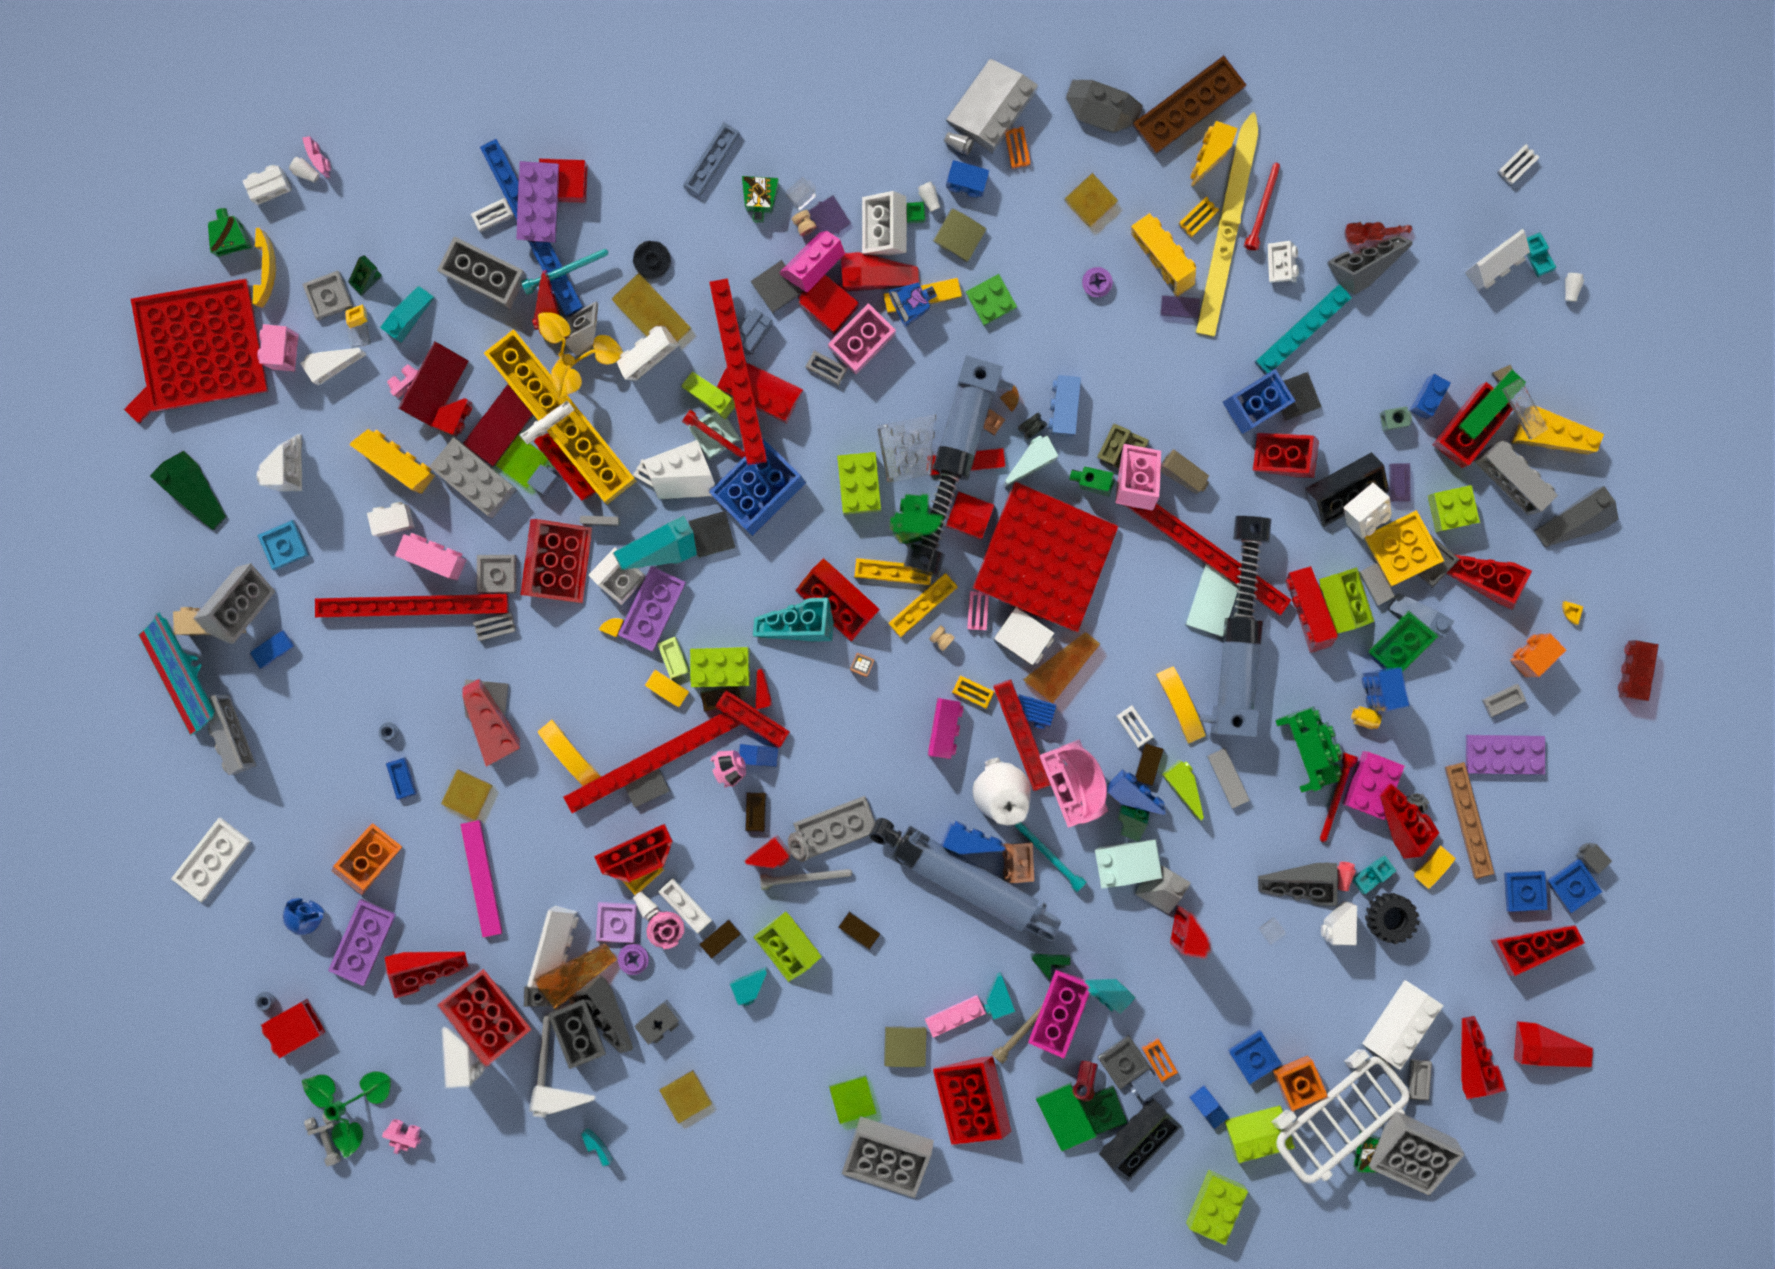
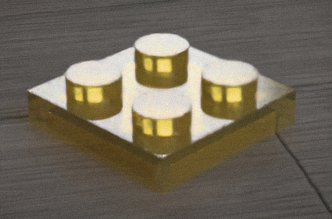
M1092 173L1064 201L1090 228L1118 202V199Z

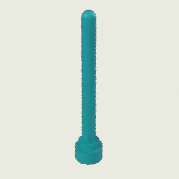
M602 249L548 273L549 280H554L606 257L609 252L607 249ZM541 277L534 280L526 278L521 281L527 295L534 293V290L540 285Z
M1022 822L1014 824L1070 881L1071 888L1075 892H1078L1086 884L1087 881L1082 876H1075Z

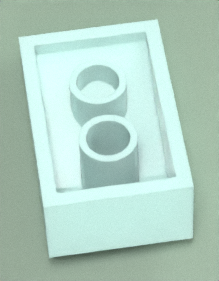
M1038 436L1031 441L1030 446L1005 480L1004 488L1057 459L1058 454L1048 436L1044 438Z
M1156 839L1103 846L1095 850L1101 888L1117 887L1163 878Z

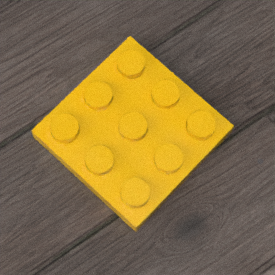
M1417 510L1364 537L1390 587L1444 562Z

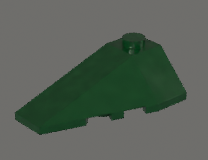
M184 450L163 461L150 477L210 529L215 530L227 516L217 497L214 496L208 480L205 479L201 471L200 465Z

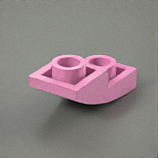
M310 136L303 137L304 146L310 160L322 175L329 178L331 164L320 153L318 142H315Z

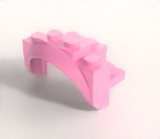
M1080 739L1039 755L1068 828L1080 823L1084 824L1108 812L1105 804L1107 788L1104 774L1096 759L1083 748Z

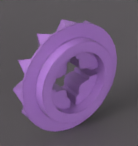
M1093 267L1082 278V287L1085 293L1091 297L1101 298L1107 295L1112 288V276L1104 268ZM1095 275L1098 281H1105L1099 285V290L1096 285L1091 284L1095 281Z
M629 944L619 952V967L627 974H640L648 966L649 956L646 949L641 945ZM630 954L633 956L640 954L637 964L635 962L627 964L631 958Z

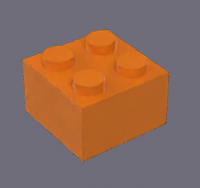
M1551 633L1533 634L1526 640L1527 644L1523 648L1520 647L1512 654L1514 657L1510 662L1525 677H1540L1566 649Z
M1304 1056L1272 1070L1285 1103L1291 1111L1328 1096L1315 1064L1309 1056Z

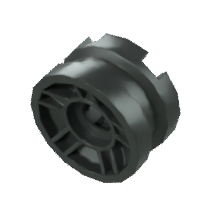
M1039 412L1017 427L1020 432L1024 433L1023 437L1025 440L1030 439L1048 425L1046 421L1041 419L1042 416Z

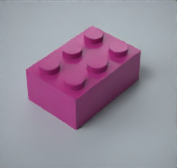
M1362 751L1343 805L1385 820L1386 816L1380 795L1388 784H1393L1397 788L1405 766L1374 753Z

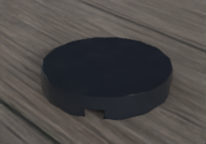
M645 241L639 244L634 251L633 265L644 278L658 279L669 270L671 256L666 246L661 242Z

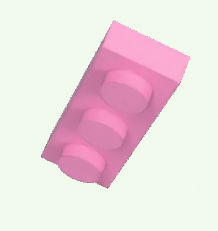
M978 995L925 1018V1021L934 1038L986 1013Z

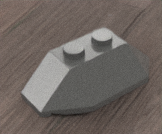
M1072 80L1065 98L1077 120L1111 133L1132 126L1139 119L1143 105L1129 93L1094 80Z

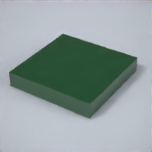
M1113 1085L1096 1091L1093 1099L1088 1102L1080 1100L1097 1135L1127 1123Z

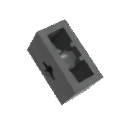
M666 999L636 1023L634 1027L648 1045L652 1042L656 1044L664 1037V1032L667 1030L671 1032L679 1026L678 1021L681 1017ZM657 1021H658V1022H659V1021H662V1022H663V1024H662L661 1026L659 1025V1026L656 1027V1025H655V1023H656Z

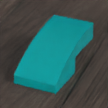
M1541 232L1527 237L1530 252L1526 255L1537 278L1554 271L1557 266L1548 253L1550 247Z
M1384 855L1356 874L1352 881L1363 895L1367 894L1377 884L1387 880L1397 870L1386 855Z
M589 1128L584 1129L581 1136L588 1152L596 1149L602 1167L609 1165L613 1158L606 1145Z

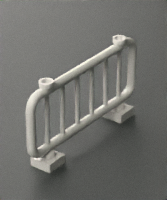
M1360 1049L1356 1050L1344 1062L1348 1068L1357 1069L1327 1093V1097L1320 1099L1298 1119H1296L1297 1117L1292 1111L1285 1110L1272 1121V1124L1277 1129H1284L1277 1138L1279 1152L1303 1182L1314 1183L1320 1178L1323 1181L1328 1180L1333 1175L1330 1170L1389 1121L1397 1111L1405 1114L1403 1108L1409 1102V1091L1385 1059L1376 1056L1365 1061L1369 1057L1367 1052ZM1373 1065H1380L1400 1090L1402 1097L1395 1105L1368 1070ZM1364 1073L1391 1106L1381 1117H1379L1353 1083ZM1350 1085L1377 1119L1366 1129L1339 1095ZM1335 1097L1362 1130V1133L1352 1141L1349 1140L1325 1108ZM1321 1109L1348 1143L1337 1154L1310 1120ZM1306 1122H1308L1333 1155L1323 1166L1320 1165L1295 1132ZM1291 1134L1294 1135L1319 1168L1312 1175H1307L1285 1147V1140Z

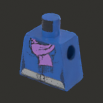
M919 283L889 291V297L904 328L930 310L928 301L937 297L933 286L922 290Z

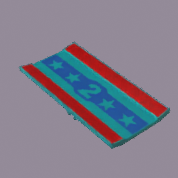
M159 612L156 613L153 621L138 636L188 733L192 736L213 718L214 709L197 677L202 665L199 664L197 667L191 665V661H197L198 657L184 653L168 620L162 617Z

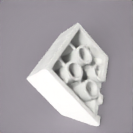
M297 434L280 444L259 465L257 480L261 486L276 491H302V434Z
M698 440L643 460L658 499L712 496L709 491L715 484Z
M442 1028L446 1088L470 1086L483 1074L485 1066L460 1035L448 1028Z

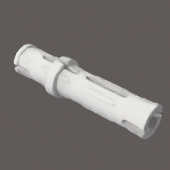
M566 400L538 422L535 421L531 428L520 434L527 444L531 443L541 434H546L545 431L573 412L574 408Z

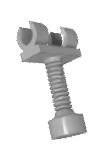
M322 1114L326 1125L317 1127L314 1117L306 1119L304 1125L308 1131V1136L317 1132L320 1133L327 1154L324 1161L326 1167L342 1160L339 1153L333 1152V1146L327 1131L328 1128L334 1127L337 1122L335 1120H328Z

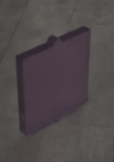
M834 195L823 202L819 201L817 206L809 210L810 218L815 222L820 233L828 231L833 235L839 234L840 230L851 224Z

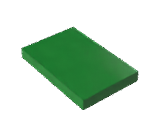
M1408 610L1369 649L1368 653L1386 668H1401L1403 673L1438 638V634Z
M1071 1082L1036 1097V1101L1061 1152L1097 1136L1080 1100L1073 1094Z

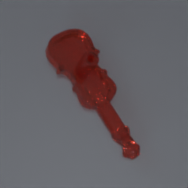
M1359 221L1358 223L1347 224L1344 235L1348 243L1355 245L1359 243L1364 244L1365 240H1382L1385 235H1399L1404 232L1411 233L1413 228L1411 225L1385 228L1381 222H1366L1363 225Z

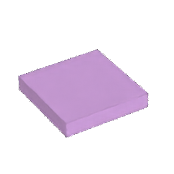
M598 902L596 941L635 943L637 905Z

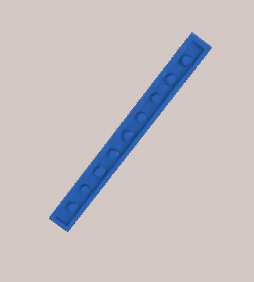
M496 138L480 146V149L517 219L519 181ZM528 241L543 271L547 270V273L563 267L550 242ZM567 274L550 281L553 292L567 317L584 308Z

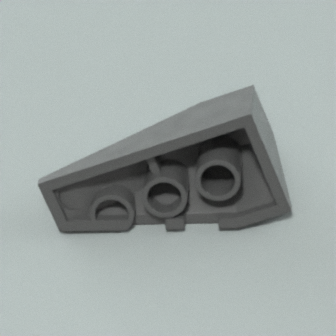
M1397 235L1378 241L1377 245L1367 248L1363 246L1359 248V251L1351 254L1349 251L1344 252L1329 260L1328 266L1339 284L1345 290L1355 295L1369 287L1413 245V241Z
M1313 863L1258 876V891L1280 897L1284 895L1293 896V900L1300 901L1302 898L1310 900L1311 904L1337 906V863Z

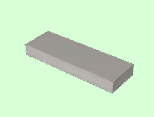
M1223 748L1208 755L1207 758L1230 807L1233 809L1250 801L1226 749Z

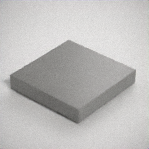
M339 271L303 283L317 321L353 307Z
M477 555V593H517L516 555Z

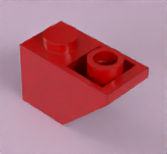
M463 398L439 408L432 426L458 437V434H461L464 430L466 416L468 417L471 414L472 402Z

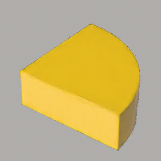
M1563 601L1562 610L1564 616L1569 622L1579 625L1584 606Z
M609 619L600 626L599 630L617 637L624 619Z

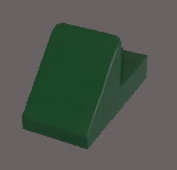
M363 255L358 258L348 283L360 295H363L381 278L382 274Z
M1030 953L1032 961L1050 980L1051 965H1054L1055 968H1066V965H1071V957L1069 955Z

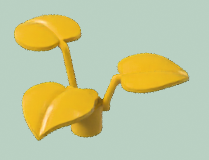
M540 313L538 315L539 330L543 338L550 343L562 341L560 353L558 354L560 358L556 361L551 371L552 384L558 398L572 394L581 387L582 379L580 374L575 369H571L580 360L595 353V358L599 363L610 365L621 358L622 348L613 338L607 335L596 336L592 345L594 349L576 359L571 354H564L566 343L564 337L569 336L571 333L568 322L563 317L554 313Z

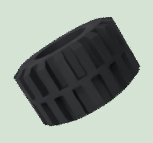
M1382 893V896L1378 895L1375 897V901H1370L1371 907L1366 909L1368 915H1365V920H1368L1366 925L1377 938L1388 943L1398 944V942H1406V938L1411 939L1413 937L1411 933L1417 932L1418 929L1415 926L1419 925L1420 921L1417 920V917L1420 916L1415 911L1417 909L1416 906L1411 904L1412 901L1395 893ZM1397 907L1401 913V920L1396 927L1387 929L1383 921L1384 915L1390 908Z

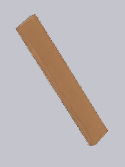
M1465 762L1445 766L1473 877L1478 879L1493 875L1494 870Z

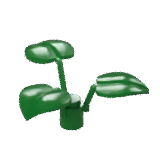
M373 1071L364 1075L360 1080L359 1085L364 1092L345 1103L341 1101L333 1103L334 1097L332 1095L336 1091V1085L330 1076L319 1074L301 1081L309 1100L317 1107H325L324 1115L328 1120L342 1121L333 1128L332 1139L344 1158L352 1155L359 1148L363 1140L361 1125L357 1122L349 1123L348 1119L341 1117L346 1111V1106L366 1095L370 1103H382L389 1096L391 1088L390 1076L384 1072Z

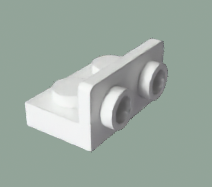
M1291 241L1268 244L1270 283L1296 282V277L1299 276V268L1296 265L1298 248Z

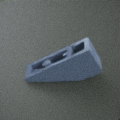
M1401 593L1396 595L1389 607L1390 611L1401 617L1408 610L1411 611L1437 633L1438 638H1445L1454 623V620Z

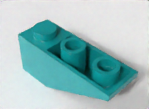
M1117 979L1084 981L1090 987L1087 991L1111 1012L1116 1010L1121 1014L1136 998Z

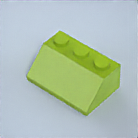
M1357 567L1319 579L1320 589L1323 592L1326 606L1337 634L1374 622Z
M787 911L753 936L788 982L807 971L822 957Z
M1280 1105L1229 1118L1224 1121L1233 1155L1238 1163L1279 1153L1277 1138L1284 1129H1277L1272 1124V1121L1283 1112ZM1292 1135L1285 1140L1287 1150L1295 1148Z

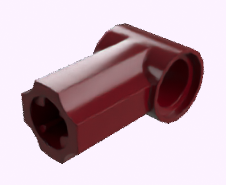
M1081 1060L1077 1082L1073 1087V1094L1076 1098L1087 1102L1093 1099L1098 1064ZM1083 1087H1087V1093L1085 1096H1081L1080 1091Z

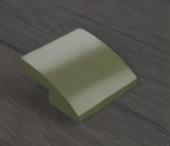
M952 208L933 242L947 252L951 251L963 261L968 262L987 228Z
M1113 423L1097 458L1119 469L1124 444L1147 448L1150 441L1132 433L1129 429Z
M924 1026L885 1027L884 1066L925 1067L927 1028Z

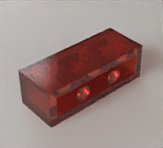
M1638 640L1628 641L1624 649L1626 655L1625 662L1621 667L1622 680L1618 685L1619 697L1649 701L1659 644Z

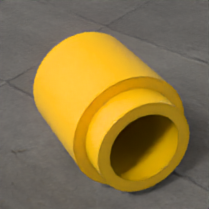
M1358 706L1357 709L1354 708L1351 719L1353 724L1372 730L1373 728H1379L1382 715L1378 714L1377 711Z

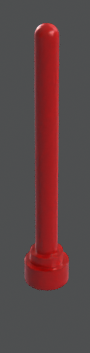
M1274 163L1252 233L1245 239L1244 248L1248 250L1258 251L1261 242L1258 236L1279 173V163Z
M691 409L681 421L687 426L694 425L739 458L743 459L745 457L743 450L698 420L697 413Z
M1343 752L1341 758L1343 760L1342 764H1344L1341 771L1342 775L1337 783L1320 835L1321 842H1326L1350 769L1357 763V756Z

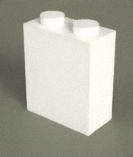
M1015 607L993 640L1030 665H1033L1034 662L1036 664L1039 663L1044 655L1041 653L1045 647L1049 648L1054 641L1052 637L1054 633Z

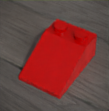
M1257 433L1253 471L1291 477L1315 478L1319 440L1314 435Z

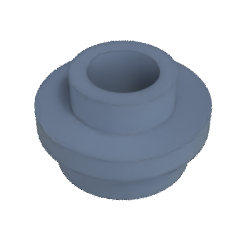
M384 723L379 728V736L386 742L394 741L399 734L397 726L393 723ZM387 729L392 730V734L390 736L386 733Z
M262 992L257 995L255 1005L260 1011H269L275 1005V998L269 992ZM264 998L268 999L267 1005L263 1003Z

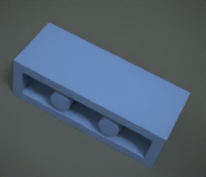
M1058 375L1056 380H1053L1052 391L1055 392V397L1050 402V410L1053 411V417L1049 418L1048 429H1051V435L1075 436L1081 377Z

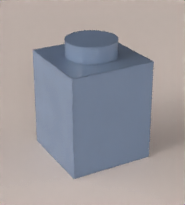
M540 465L527 483L546 496L559 477L555 475L557 471L549 465L546 467Z
M1149 1069L1131 1082L1133 1087L1130 1088L1136 1098L1141 1097L1145 1101L1161 1090L1162 1086Z

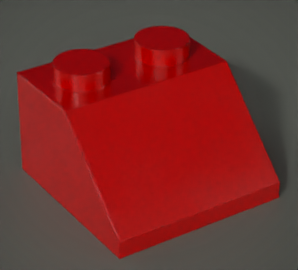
M958 492L946 528L982 540L994 504Z
M776 835L748 856L744 862L748 865L775 868L778 865L781 868L789 862L791 852L781 838Z

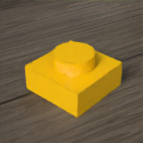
M363 304L345 311L346 323L350 329L368 322L367 310Z

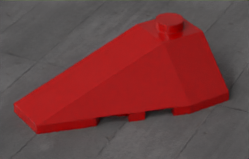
M861 252L845 253L841 257L843 290L846 292L900 288L919 283L917 266L866 255Z
M1455 555L1460 560L1446 573L1447 575L1490 600L1511 610L1514 609L1531 576L1532 570L1514 562L1506 563L1492 559L1483 560L1476 559L1475 557Z
M1388 784L1381 793L1380 799L1393 842L1404 859L1422 857L1440 832L1427 814H1422L1418 810L1419 807L1408 802L1407 797L1393 784Z
M402 952L384 957L394 998L414 994L420 991V987L426 984L432 985L436 983V979L442 976L449 977L469 967L465 952Z
M1475 1016L1462 1018L1461 1081L1466 1099L1484 1097L1506 1091L1498 1065L1494 1066L1490 1057L1493 1055L1492 1051L1485 1047V1037Z
M1517 1021L1514 1049L1515 1061L1525 1065L1592 1067V1047L1538 1023Z

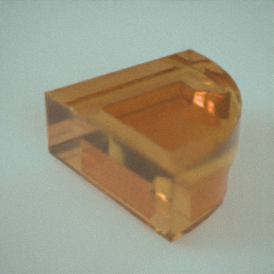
M1015 385L1011 391L1008 390L1000 397L1011 413L1015 410L1019 401V393Z

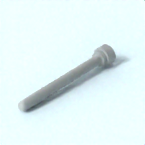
M844 869L780 877L763 874L760 875L761 890H769V887L779 884L852 876V870Z
M548 1015L543 1018L537 1081V1086L545 1087L551 1026Z

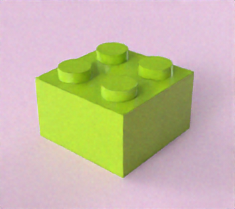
M1472 485L1427 495L1435 533L1480 523Z

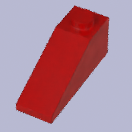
M547 270L542 271L534 315L535 319H532L535 330H539L538 315L540 313H554L561 316Z

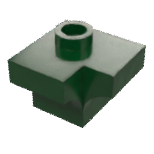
M1121 805L1118 820L1123 823L1121 835L1139 842L1148 825L1150 811Z

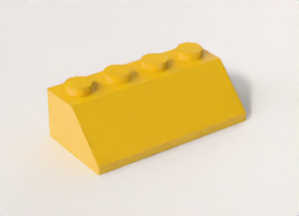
M367 429L349 444L351 447L413 491L422 494L435 477L431 473L432 469L423 462L421 465L415 461V456L408 451L404 454L399 450L401 446L392 440L390 443L384 439L385 435L377 429L375 431Z

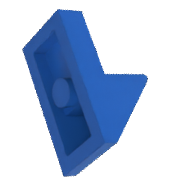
M1204 1085L1189 1097L1214 1129L1229 1118Z

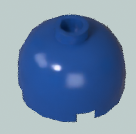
M303 898L289 900L283 911L284 925L296 935L314 932L321 924L324 910L319 904L309 900V904L302 902Z

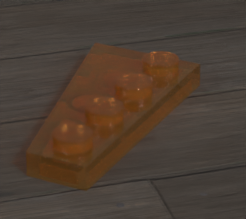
M1084 632L1022 680L1053 704L1100 643L1087 632Z
M604 943L533 979V981L554 1009H556L615 962L617 958Z

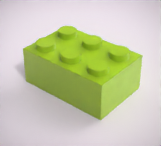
M876 452L837 455L843 515L881 511Z
M750 648L690 649L691 687L750 686Z
M1208 1169L1186 1221L1189 1230L1226 1245L1247 1196V1188L1239 1182Z

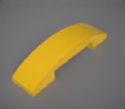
M256 228L255 247L262 251L261 285H253V304L263 308L273 290L276 260L274 249L267 233L261 228Z
M1174 666L1157 673L1156 676L1169 699L1187 743L1189 744L1206 736L1195 707Z
M553 719L538 731L546 745L582 786L601 777L596 769L586 761L564 735L565 733Z

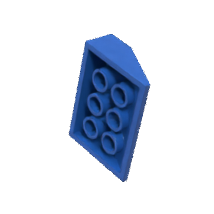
M764 439L762 441L767 462L748 466L745 456L709 491L752 536L807 483Z

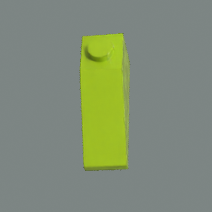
M693 371L681 385L684 390L724 420L735 408L731 397Z
M1179 760L1161 775L1198 820H1202L1204 816L1195 777L1192 774L1193 768L1187 761L1183 763V761Z

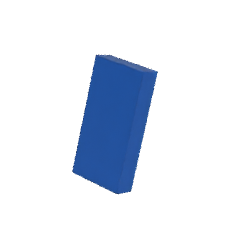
M406 757L386 763L396 799L399 800L417 794Z

